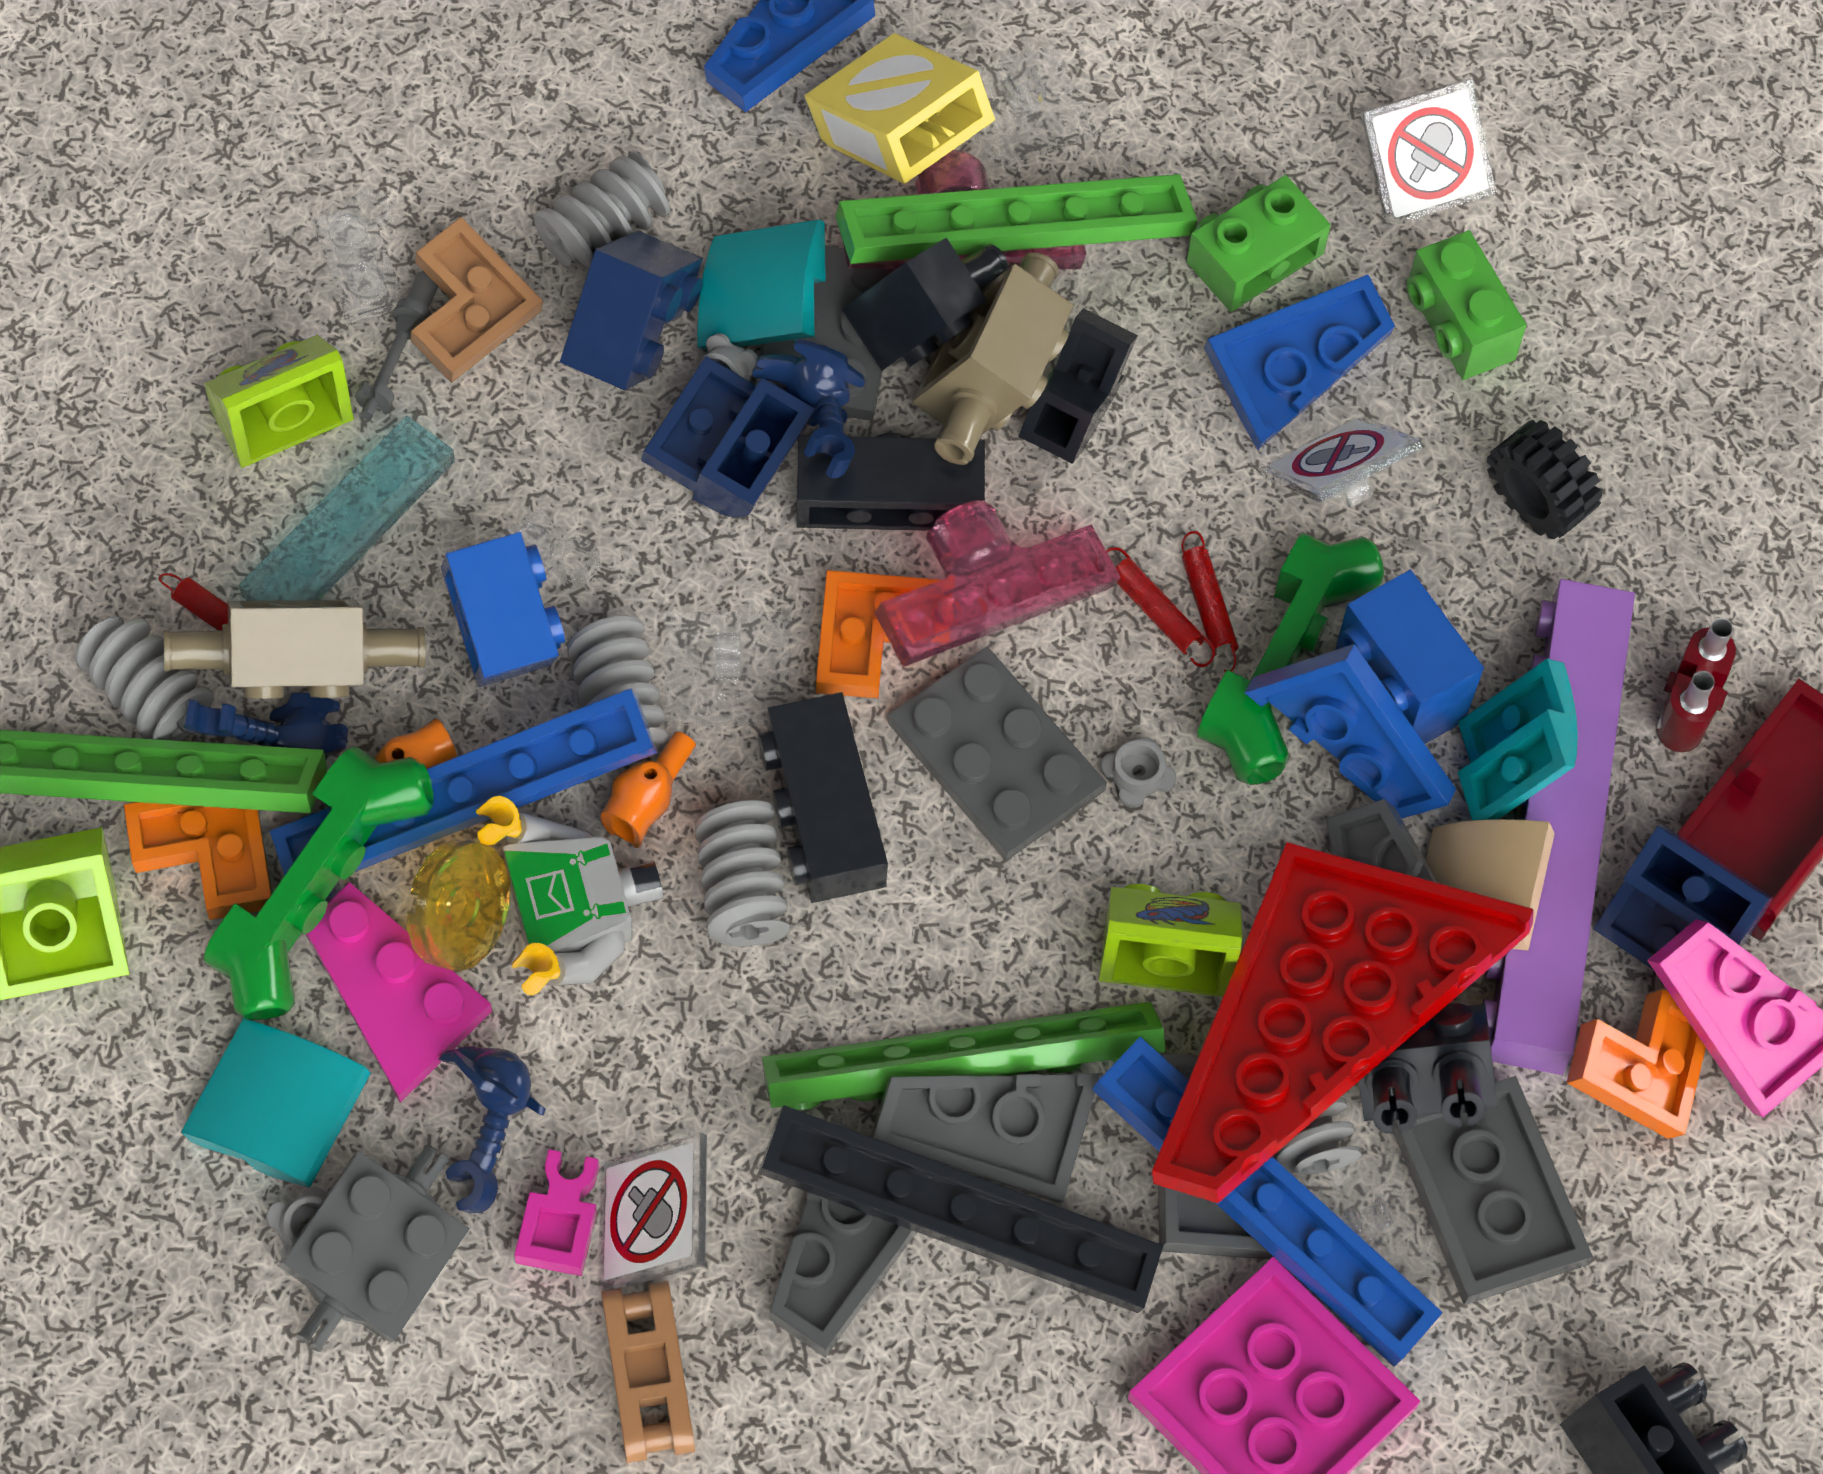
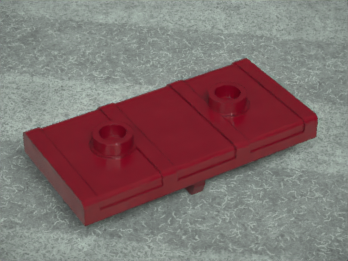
M1798 678L1677 833L1773 897L1768 909L1751 934L1757 940L1763 939L1780 914L1823 860V694L1800 678Z

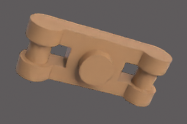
M668 1280L648 1283V1291L622 1295L621 1288L601 1291L627 1464L646 1461L647 1453L674 1449L675 1456L695 1452ZM653 1317L654 1331L628 1335V1321ZM667 1404L668 1422L642 1426L640 1408Z

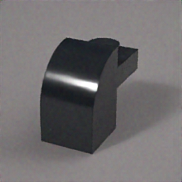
M1083 308L1075 317L1056 366L1046 377L1048 379L1047 385L1038 400L1030 407L1018 437L1073 464L1085 449L1112 403L1124 378L1122 372L1138 335Z

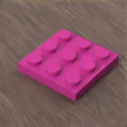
M1274 1257L1132 1388L1127 1398L1201 1474H1350L1418 1408L1421 1402Z

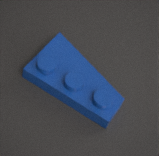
M759 0L748 17L737 20L704 65L706 81L746 113L875 17L874 0Z
M1368 274L1208 338L1204 349L1243 426L1257 450H1259L1388 338L1395 324Z
M1355 644L1252 678L1245 694L1261 707L1270 702L1292 721L1288 729L1306 745L1315 740L1340 761L1339 772L1373 801L1385 799L1396 808L1401 819L1449 805L1456 791L1455 786Z

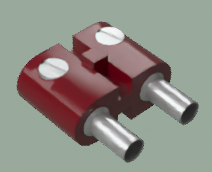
M1717 618L1710 627L1701 628L1693 634L1685 652L1681 656L1676 672L1670 671L1663 691L1669 694L1661 711L1656 732L1661 743L1672 751L1683 753L1697 748L1716 710L1721 711L1728 691H1725L1723 687L1736 655V646L1731 638L1733 626L1725 618Z

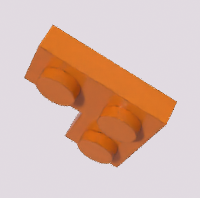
M827 570L816 675V693L830 695L842 692L843 696L879 699L884 642L946 648L952 580Z
M143 802L124 804L131 860L135 873L199 862L205 906L209 920L224 918L235 903L249 913L260 911L272 895L259 810Z
M1661 989L1646 994L1636 1039L1629 1037L1599 1019L1581 1024L1566 1083L1667 1139L1675 1138L1686 1133L1706 1047L1670 993Z

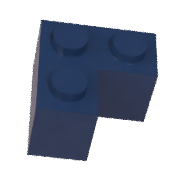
M636 231L597 248L587 274L560 363L622 390L635 386L642 382L645 377L648 379L652 378L660 365L664 353V345L658 343L664 324L681 316L684 311L690 312L700 296L703 279L697 277L703 258L641 231Z

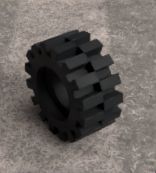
M1530 420L1490 451L1491 454L1487 456L1486 463L1491 467L1487 471L1489 478L1498 481L1493 486L1498 495H1505L1508 500L1505 504L1511 510L1515 509L1525 523L1528 521L1532 523L1533 531L1536 534L1542 536L1546 533L1548 539L1561 538L1600 506L1601 502L1599 499L1602 497V490L1595 486L1600 481L1597 473L1588 471L1587 467L1591 462L1586 455L1579 457L1575 452L1578 445L1571 438L1567 442L1563 440V431L1555 426L1550 430L1548 423L1539 420L1536 423L1534 420Z

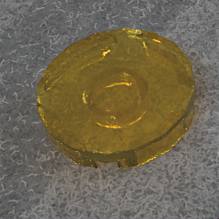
M451 840L442 843L427 856L413 880L410 893L418 896L415 904V913L407 911V929L415 952L427 964L456 972L475 967L491 952L503 931L510 903V880L506 865L493 847L471 840Z

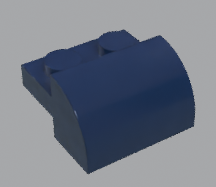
M705 356L644 449L641 461L693 491L692 500L724 516L745 517L751 513L799 438V435H801L810 421L815 408L764 378H761L756 386Z
M1659 824L1624 876L1623 884L1593 930L1653 969L1647 960L1695 919L1709 922L1742 947L1759 924L1773 897L1663 824Z

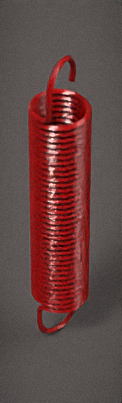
M1190 531L1182 540L1181 547L1184 553L1182 561L1207 639L1212 643L1214 649L1227 643L1230 644L1229 647H1231V652H1233L1234 656L1233 667L1229 670L1232 672L1236 666L1237 658L1235 652L1238 650L1239 645L1214 572L1208 550L1203 549L1205 548L1203 537L1198 531ZM1190 534H1197L1203 546L1192 547L1185 551L1184 541L1186 537Z
M1118 547L1105 550L1100 561L1101 566L1107 572H1109V569L1104 565V556L1109 551H1120L1126 557L1114 568L1111 575L1112 579L1134 600L1136 605L1171 639L1173 644L1184 655L1188 654L1186 649L1194 640L1199 645L1206 641L1212 649L1211 659L1205 664H1199L1193 658H1190V660L1198 667H1205L1211 664L1215 657V649L1212 643L1199 632V629L1176 608V605L1164 595V592L1131 560V557L1124 550Z
M171 573L159 575V581L171 590L172 600L179 603V605H182L218 631H222L223 624H228L227 603L222 601V599L212 594L203 586H200L190 577L182 580ZM163 576H172L181 581L174 593L173 589L162 581Z

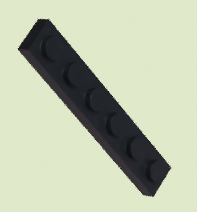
M785 1105L779 1111L758 1171L760 1175L1135 1313H1139L1145 1308L1164 1246Z

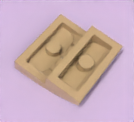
M1506 819L1475 820L1433 827L1425 861L1437 882L1534 909L1533 925L1529 935L1512 948L1516 950H1529L1555 835L1550 822Z

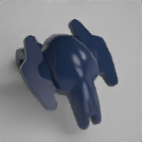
M796 339L794 341V349L803 356L762 355L757 358L756 367L752 369V376L785 384L786 392L815 408L808 425L813 427L818 425L819 428L812 433L803 453L807 457L814 456L816 453H826L833 457L825 474L829 478H839L845 474L855 454V446L852 440L843 433V423L847 421V412L841 409V407L849 402L848 383L857 387H863L865 378L848 364L845 354L825 345Z
M298 692L290 695L287 704L271 711L269 719L270 721L280 723L277 726H274L272 722L237 714V708L230 704H222V708H210L200 705L195 700L187 701L183 725L185 729L191 732L211 736L236 737L238 740L260 746L324 750L326 760L329 756L338 754L346 749L349 729L344 724L330 725L325 720L328 713L339 711L340 704L338 701L330 698L310 697V693Z
M468 1046L445 1051L440 1055L439 1061L457 1065L472 1081L478 1100L488 1110L483 1115L482 1122L484 1125L480 1126L479 1134L481 1135L475 1141L476 1149H472L468 1160L455 1162L445 1173L447 1179L455 1182L473 1178L474 1187L471 1194L456 1202V1206L459 1211L466 1213H482L490 1208L498 1193V1182L493 1168L498 1159L496 1155L497 1153L500 1154L502 1149L501 1141L505 1140V1128L508 1129L510 1120H508V1115H513L527 1106L537 1114L544 1116L546 1108L530 1094L531 1079L529 1070L517 1054L506 1049Z

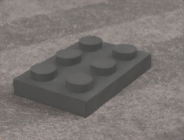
M825 245L826 281L814 283L815 337L802 339L825 345L846 355L848 364L864 376L865 384L863 387H857L848 383L849 402L842 406L841 409L847 412V417L873 421L883 371H881L842 309L903 265L904 260L850 264L845 248ZM795 340L763 344L761 356L782 354L801 357L803 355L795 351ZM756 378V380H755V385H756V386H757V384L759 383V381L761 380L760 378ZM767 380L772 384L778 386L779 388L783 389L784 391H787L785 384Z
M988 646L888 714V724L1005 861L1012 858L1106 790L1107 782Z
M1516 1076L1495 1082L1498 1107L1485 1108L1483 1118L1476 1124L1468 1125L1467 1113L1461 1114L1462 1126L1448 1124L1443 1119L1441 1113L1419 1115L1412 1129L1400 1133L1399 1120L1393 1121L1394 1136L1464 1305L1587 1266L1593 1258Z

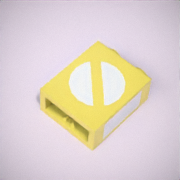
M896 33L884 39L804 95L820 138L829 147L903 184H906L995 121L978 70Z

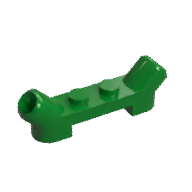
M1302 532L1280 570L1274 597L1289 603L1290 606L1254 674L1248 680L1226 670L1203 715L1197 731V738L1226 751L1236 780L1248 785L1266 783L1282 774L1289 760V752L1272 712V704L1268 702L1261 707L1246 695L1245 691L1253 677L1295 664L1302 648L1314 652L1329 618L1320 615L1324 608L1355 600L1380 586L1384 576L1383 562L1375 543L1366 537L1360 536L1330 545Z
M353 746L340 755L327 771L312 795L331 809L329 814L258 915L255 917L235 903L215 930L204 953L205 963L230 979L233 1005L236 1013L249 1020H265L283 1016L295 1005L288 952L301 933L307 934L311 932L321 921L328 905L325 899L340 878L342 880L347 879L358 868L366 851L363 845L378 825L425 816L429 813L434 803V795L430 775L422 762L414 757L380 763L359 747Z

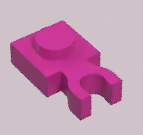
M548 1149L545 1162V1174L549 1186L548 1194L529 1193L514 1254L515 1262L520 1265L582 1276L597 1215L596 1204L582 1202V1200L591 1192L596 1184L600 1168L599 1159L586 1156L582 1174L575 1179H565L559 1174L563 1161L561 1151Z

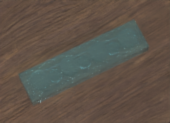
M406 415L239 584L241 596L247 601L320 600L455 462L454 450Z

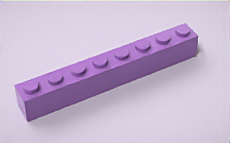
M1560 579L1553 600H1542L1539 607L1535 636L1546 638L1543 656L1533 655L1530 670L1547 658L1565 664L1577 717V757L1573 769L1520 804L1522 806L1520 820L1550 822L1555 835L1529 950L1511 949L1485 972V978L1496 980L1494 1000L1483 999L1482 1004H1486L1492 1059L1496 1063L1563 1075L1574 1053L1635 592Z

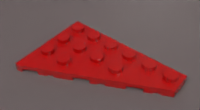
M1286 842L1153 1166V1184L1219 1203L1529 935L1533 925L1534 909Z

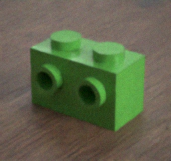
M1284 175L1268 186L1260 184L1253 187L1242 197L1239 204L1223 214L1213 213L1202 219L1191 233L1187 264L1224 306L1232 312L1323 255L1331 224L1290 178Z
M1465 231L1416 250L1410 276L1407 278L1406 283L1410 300L1414 307L1424 314L1435 333V339L1444 357L1451 360L1462 381L1516 360L1527 324L1471 231Z

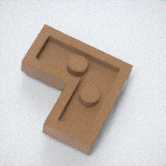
M462 217L416 252L415 263L451 300L411 330V342L451 383L542 311L543 300Z

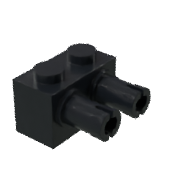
M945 238L905 262L844 307L842 311L881 371L902 358L910 368L940 348L934 339L935 336L943 345L973 325L967 314L987 301L981 291L1008 269V263L1002 251L993 244L985 245L974 253L960 259L948 239Z
M1460 1003L1448 1004L1359 1081L1364 1121H1374L1375 1126L1381 1132L1394 1134L1393 1121L1399 1120L1400 1133L1412 1129L1419 1115L1441 1113L1443 1119L1448 1124L1462 1126L1461 1114L1467 1113L1468 1125H1473L1481 1121L1485 1114V1108L1498 1107L1486 1004L1469 1006Z
M1685 1362L1675 1365L1672 1370L1656 1380L1644 1365L1595 1394L1559 1424L1593 1474H1720L1721 1471L1744 1460L1748 1452L1743 1436L1729 1445L1724 1444L1726 1438L1738 1431L1729 1421L1721 1420L1716 1422L1710 1429L1696 1438L1688 1429L1679 1414L1692 1406L1704 1402L1707 1397V1387L1702 1378L1688 1387L1683 1385L1686 1380L1698 1373L1692 1365Z

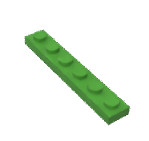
M1180 174L839 201L835 215L850 264L912 259L945 238L948 239L958 255L972 254L988 244L995 245L1001 251L1191 236L1198 221Z
M0 730V793L311 813L316 801V797L312 793L328 769L324 750Z
M1144 1002L762 1057V1064L771 1108L783 1107L785 1105L796 1110H807L818 1106L821 1101L847 1097L857 1101L879 1099L883 1097L887 1081L891 1077L1015 1076L1018 1073L1043 1069L1054 1073H1066L1079 1069L1084 1063L1105 1060L1116 1062L1140 1036L1158 1053L1165 1052L1164 1028L1152 1003Z

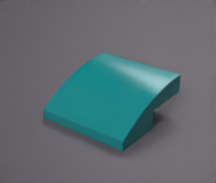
M818 219L714 236L706 259L702 278L703 286L700 291L697 348L708 351L706 346L707 339L716 333L726 335L730 343L738 347L815 337L814 283L826 281L825 222Z
M1545 659L1458 721L1470 764L1457 773L1472 821L1498 820L1575 767L1578 746L1577 717L1569 677L1563 662Z
M243 1018L181 1133L190 1142L203 1148L245 1160L254 1170L265 1175L309 1188L314 1182L371 1072L365 1066L323 1046L285 1031Z

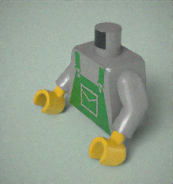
M494 796L476 809V814L490 817L495 824H487L477 832L479 841L486 846L494 845L504 837L511 843L503 846L505 870L526 945L525 949L512 962L511 966L515 969L525 967L533 972L522 984L523 991L527 995H535L546 984L562 986L593 983L623 953L625 942L632 940V921L628 907L663 899L662 885L655 861L618 869L609 838L602 836L594 837L591 832L518 812L515 804L506 797Z

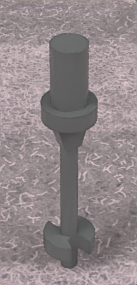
M424 271L417 274L407 298L399 300L395 307L393 317L397 322V335L373 387L369 386L365 380L361 382L355 394L356 401L363 407L361 416L365 419H372L377 406L381 408L383 413L390 410L394 401V394L387 384L407 340H411V330L432 315L429 307L438 286Z

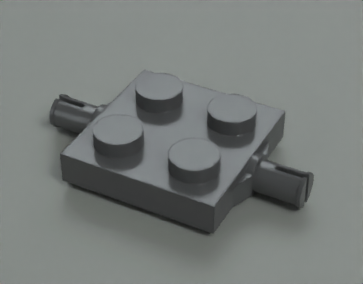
M425 1145L406 1176L389 1172L361 1151L355 1153L278 1264V1267L303 1283L315 1301L319 1303L304 1327L296 1335L302 1343L310 1341L322 1323V1326L309 1343V1348L321 1352L322 1347L341 1319L362 1324L386 1341L394 1342L470 1229L440 1208L428 1193V1190L444 1166L449 1162V1159L441 1153L435 1157L424 1173V1170L438 1151L436 1148Z

